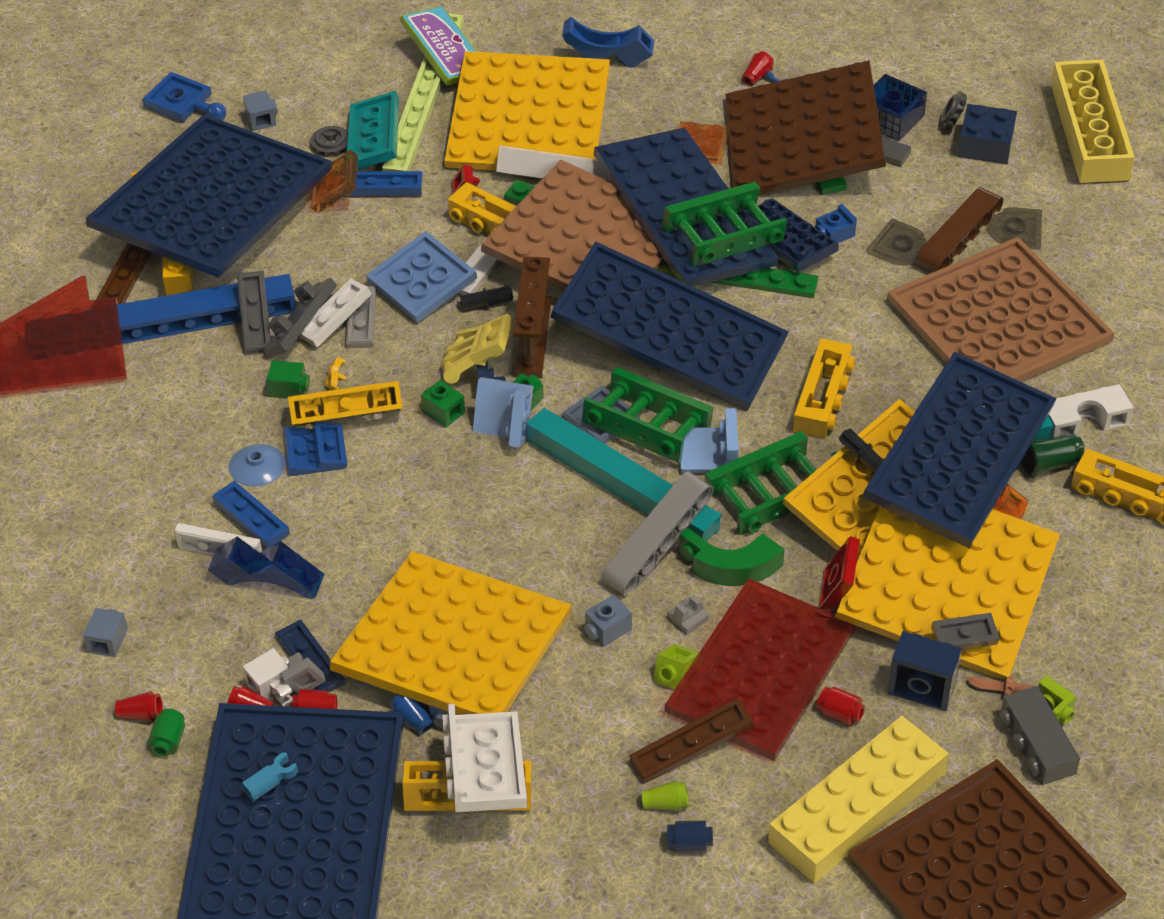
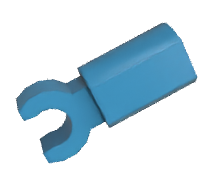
M286 752L279 754L274 759V764L265 766L241 783L244 792L252 802L279 785L280 780L291 779L297 775L298 768L295 763L287 768L282 767L289 761Z

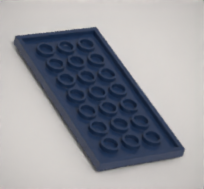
M685 127L594 148L593 155L678 280L690 286H697L777 266L778 256L770 245H766L693 267L690 263L694 246L681 229L666 233L662 228L666 206L729 189ZM745 211L737 213L748 228L755 226ZM726 217L714 219L725 234L737 232ZM704 223L692 226L703 241L715 238Z
M596 241L556 303L550 316L554 320L747 411L789 333L785 329Z
M954 351L865 488L863 498L970 549L1050 414L1057 398Z

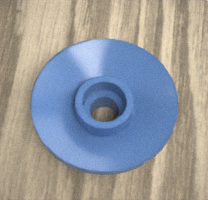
M266 444L249 445L234 454L230 460L229 471L233 479L240 484L252 487L263 486L281 476L285 468V458L273 446Z

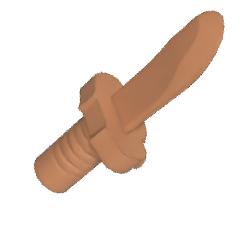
M1012 675L1006 677V682L980 677L968 678L970 685L983 690L1004 692V696L1035 687L1034 685L1014 683Z

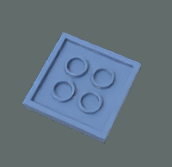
M425 231L369 272L366 277L372 286H376L379 292L418 323L476 280L477 274L473 268Z

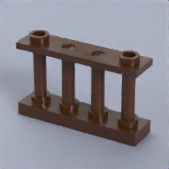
M523 257L513 337H519L515 377L523 374L527 377L535 375L540 379L543 378L552 303L551 296H546L550 258Z

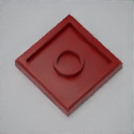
M852 536L848 537L825 566L818 607L819 614L830 615L842 598L853 587L860 539Z

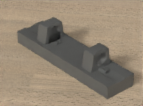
M331 278L314 285L309 281L299 284L294 293L300 303L288 318L281 314L272 318L268 323L275 334L263 349L269 358L287 352L336 288L337 285Z

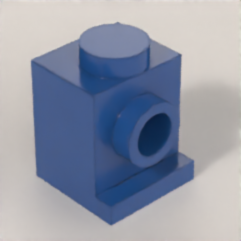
M840 204L837 210L816 218L815 228L837 243H840L855 236L857 218L843 204Z

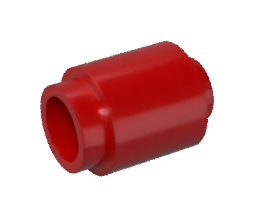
M825 687L817 701V709L822 711L824 716L849 726L854 721L859 722L865 711L862 697L837 687Z
M300 689L299 695H293L292 707L337 709L338 696L330 694V691Z

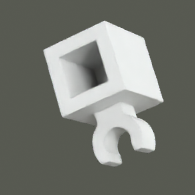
M273 648L243 666L246 684L254 692L267 699L274 695L281 706H288L292 703L293 698L289 695L292 693V690L284 682L282 672L289 668V661L286 656L281 657Z

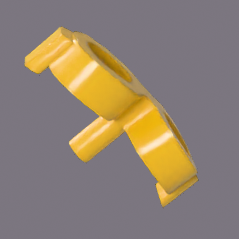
M337 357L327 370L328 375L325 378V387L331 390L339 389L337 387L338 379L345 381L346 376L339 373L338 370L346 360Z

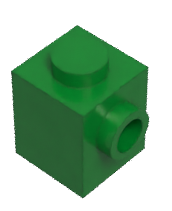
M272 360L266 378L268 395L273 398L288 399V396L301 395L303 391H308L310 376L305 373L304 363Z
M441 380L428 387L421 395L422 412L446 428L465 413L464 395Z

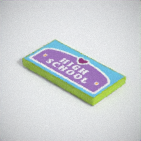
M439 6L402 15L400 23L446 85L459 83L465 51H477L445 8Z

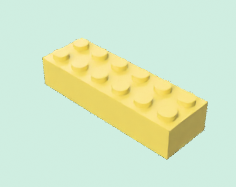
M1104 60L1054 62L1051 88L1079 183L1130 180L1135 157Z
M900 716L769 824L768 844L810 881L816 883L847 857L851 849L866 841L943 776L946 772L949 753L904 716Z

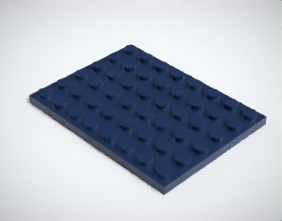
M203 114L86 217V226L220 278L332 170V161Z
M219 703L178 919H377L403 734L404 713ZM286 752L289 761L282 767L287 768L295 763L298 768L297 775L291 779L280 780L279 785L252 802L244 792L241 783L265 766L274 764V759L279 754Z

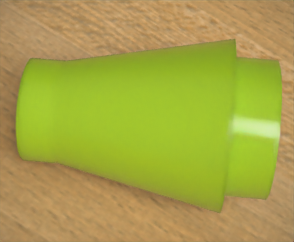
M678 780L649 790H642L643 808L682 811L681 808L689 807L686 782L678 783Z

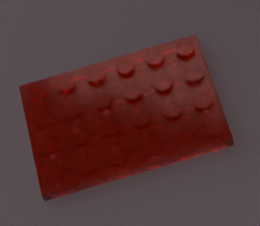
M748 578L665 703V712L691 723L724 704L739 698L753 720L754 727L728 741L775 761L855 632L856 625L835 618V614Z

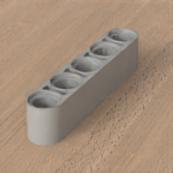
M690 471L685 472L609 562L602 573V581L623 596L628 597L627 593L632 588L636 589L680 537V534L708 503L713 494V487Z

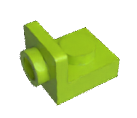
M676 644L671 645L657 654L653 681L679 691L683 688L685 673L699 664L701 653Z
M1046 675L1039 682L1038 688L1059 723L1067 725L1076 712L1074 710L1076 696Z

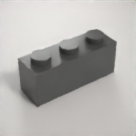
M1038 686L1004 696L1002 708L999 711L1000 721L1005 728H1010L1016 749L1019 752L1023 751L1030 774L1037 776L1042 785L1076 775L1080 757Z

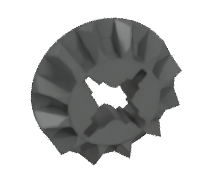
M959 91L957 94L952 95L942 112L940 119L942 121L941 127L949 130L957 123L966 105V94Z
M326 126L313 133L311 145L312 149H316L318 154L324 152L328 157L330 153L338 155L339 151L346 152L348 143V131L338 126Z

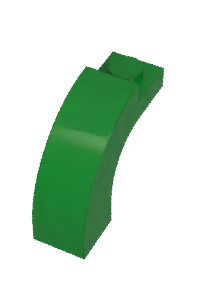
M689 528L680 534L679 551L685 560L693 561V574L714 584L724 586L750 585L770 577L783 566L784 548L763 533L747 546L734 550L717 548Z

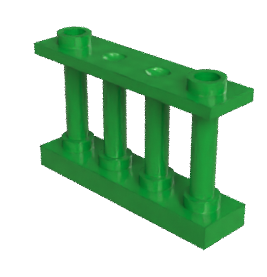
M751 182L666 206L662 228L666 233L681 229L694 246L690 263L694 267L783 241L787 220L782 218L770 221L757 206L760 187L756 182ZM748 210L759 225L748 228L737 213ZM726 217L737 232L725 234L714 219ZM704 223L715 238L703 241L692 226Z
M616 367L611 373L610 393L601 402L588 397L584 399L582 422L679 463L682 460L685 436L693 428H710L714 407ZM620 398L633 403L624 413L612 408ZM644 408L657 413L649 423L635 418ZM667 419L681 424L674 433L660 428Z
M802 431L705 473V482L713 487L712 496L723 494L738 512L737 532L739 535L747 532H756L762 525L791 513L783 505V500L797 485L781 466L789 462L797 463L808 477L817 470L805 456L807 454L808 438ZM767 472L772 473L788 493L774 498L757 477ZM742 483L748 484L763 504L749 509L733 487Z

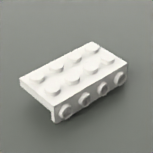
M448 704V714L442 715L443 734L450 733V735L444 736L445 755H451V757H445L446 777H453V779L447 780L448 799H454L455 812L527 808L517 711L455 715V704Z

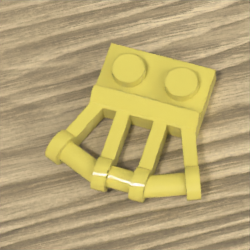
M508 313L483 325L463 329L458 332L456 341L453 345L447 347L445 357L441 363V368L444 370L443 377L447 383H456L460 378V373L474 364L485 366L488 358H497L505 351L514 322Z

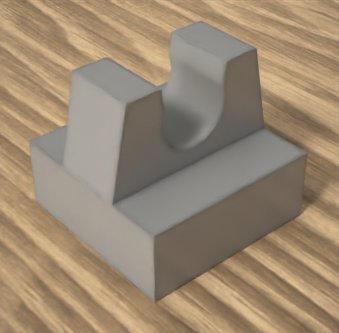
M694 594L667 612V618L686 635L709 621L710 615L703 609L702 601Z
M299 652L288 658L289 668L282 672L284 682L297 694H299L300 689L311 690L326 681L324 673L309 658L303 660Z

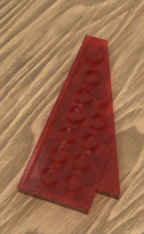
M86 276L78 277L0 323V395L127 379L117 298L89 300Z

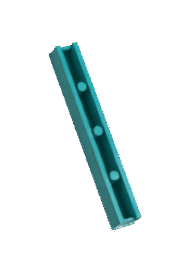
M545 407L526 423L528 442L648 515L673 486L671 483ZM705 505L687 528L707 541L714 533L717 534L720 531V518L722 514Z

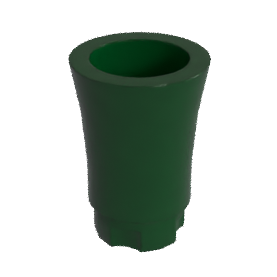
M1076 434L1034 439L1020 464L1029 478H1035L1046 472L1080 462L1085 446L1081 437H1077Z

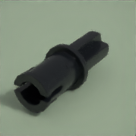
M508 285L489 290L483 288V291L460 295V300L464 312L484 306L490 308L489 305L512 301L514 296L511 286Z
M852 429L844 430L839 437V441L855 456L856 462L861 461L875 475L884 459L873 450L871 443L867 444Z

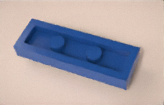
M422 171L347 172L345 193L346 196H422L423 173Z
M235 480L212 495L214 504L253 538L260 539L261 545L267 550L290 534L289 527Z

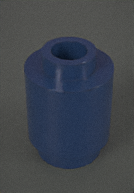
M706 820L675 821V824H667L668 850H676V853H707V846H713V826L707 827Z

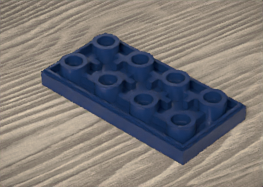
M767 199L758 205L770 221L782 218L787 220L783 241L769 245L778 258L795 271L800 272L839 251V244L775 199ZM746 210L745 212L750 217L752 222L755 224V226H758L759 223L754 219L750 212Z

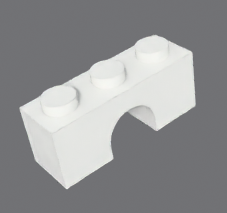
M1120 384L1057 398L1054 407L1048 415L1053 424L1050 438L1074 434L1078 437L1081 418H1092L1098 421L1104 431L1130 425L1134 407Z

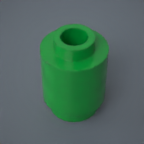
M163 709L156 716L147 740V745L154 754L165 757L177 752L185 729V717L181 712L174 709Z

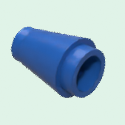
M399 694L392 700L390 706L393 708V712H403L404 723L420 735H423L434 726V722L431 720L422 702Z

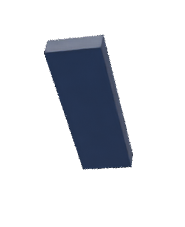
M301 619L275 632L276 639L290 657L299 652L303 660L309 658L324 673L326 681L313 688L314 690L331 692L346 684V679L342 674L330 670L331 659Z

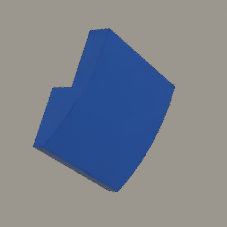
M314 421L312 429L284 428L283 441L288 476L341 470L347 467L342 423Z

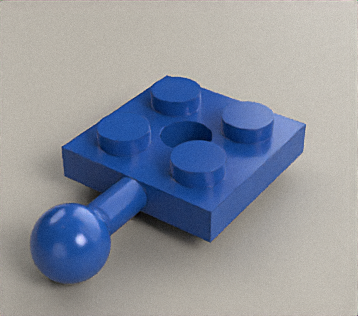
M170 72L142 99L143 107L184 122L195 110L204 112L219 120H223L226 117V108L223 104L218 102L208 104L204 102L212 95L210 86Z

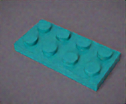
M396 91L350 104L346 165L350 172L397 158L399 96Z

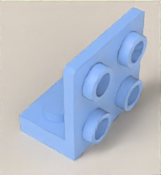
M483 377L479 378L473 431L508 437L509 446L520 447L528 437L526 423L530 420L533 386Z
M736 408L725 409V420H719V427L693 428L685 436L682 460L680 461L681 473L688 471L691 473H706L738 459Z

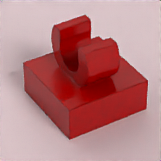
M463 164L452 179V195L466 182L476 187L480 183V179L473 176V168L471 166Z

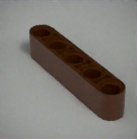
M978 187L921 248L916 258V265L931 273L950 266L954 262L953 258L956 255H960L968 246L966 244L970 240L973 241L981 232V227L983 225L987 226L994 218L992 215L996 211L999 212L1001 210L1004 198L982 187Z

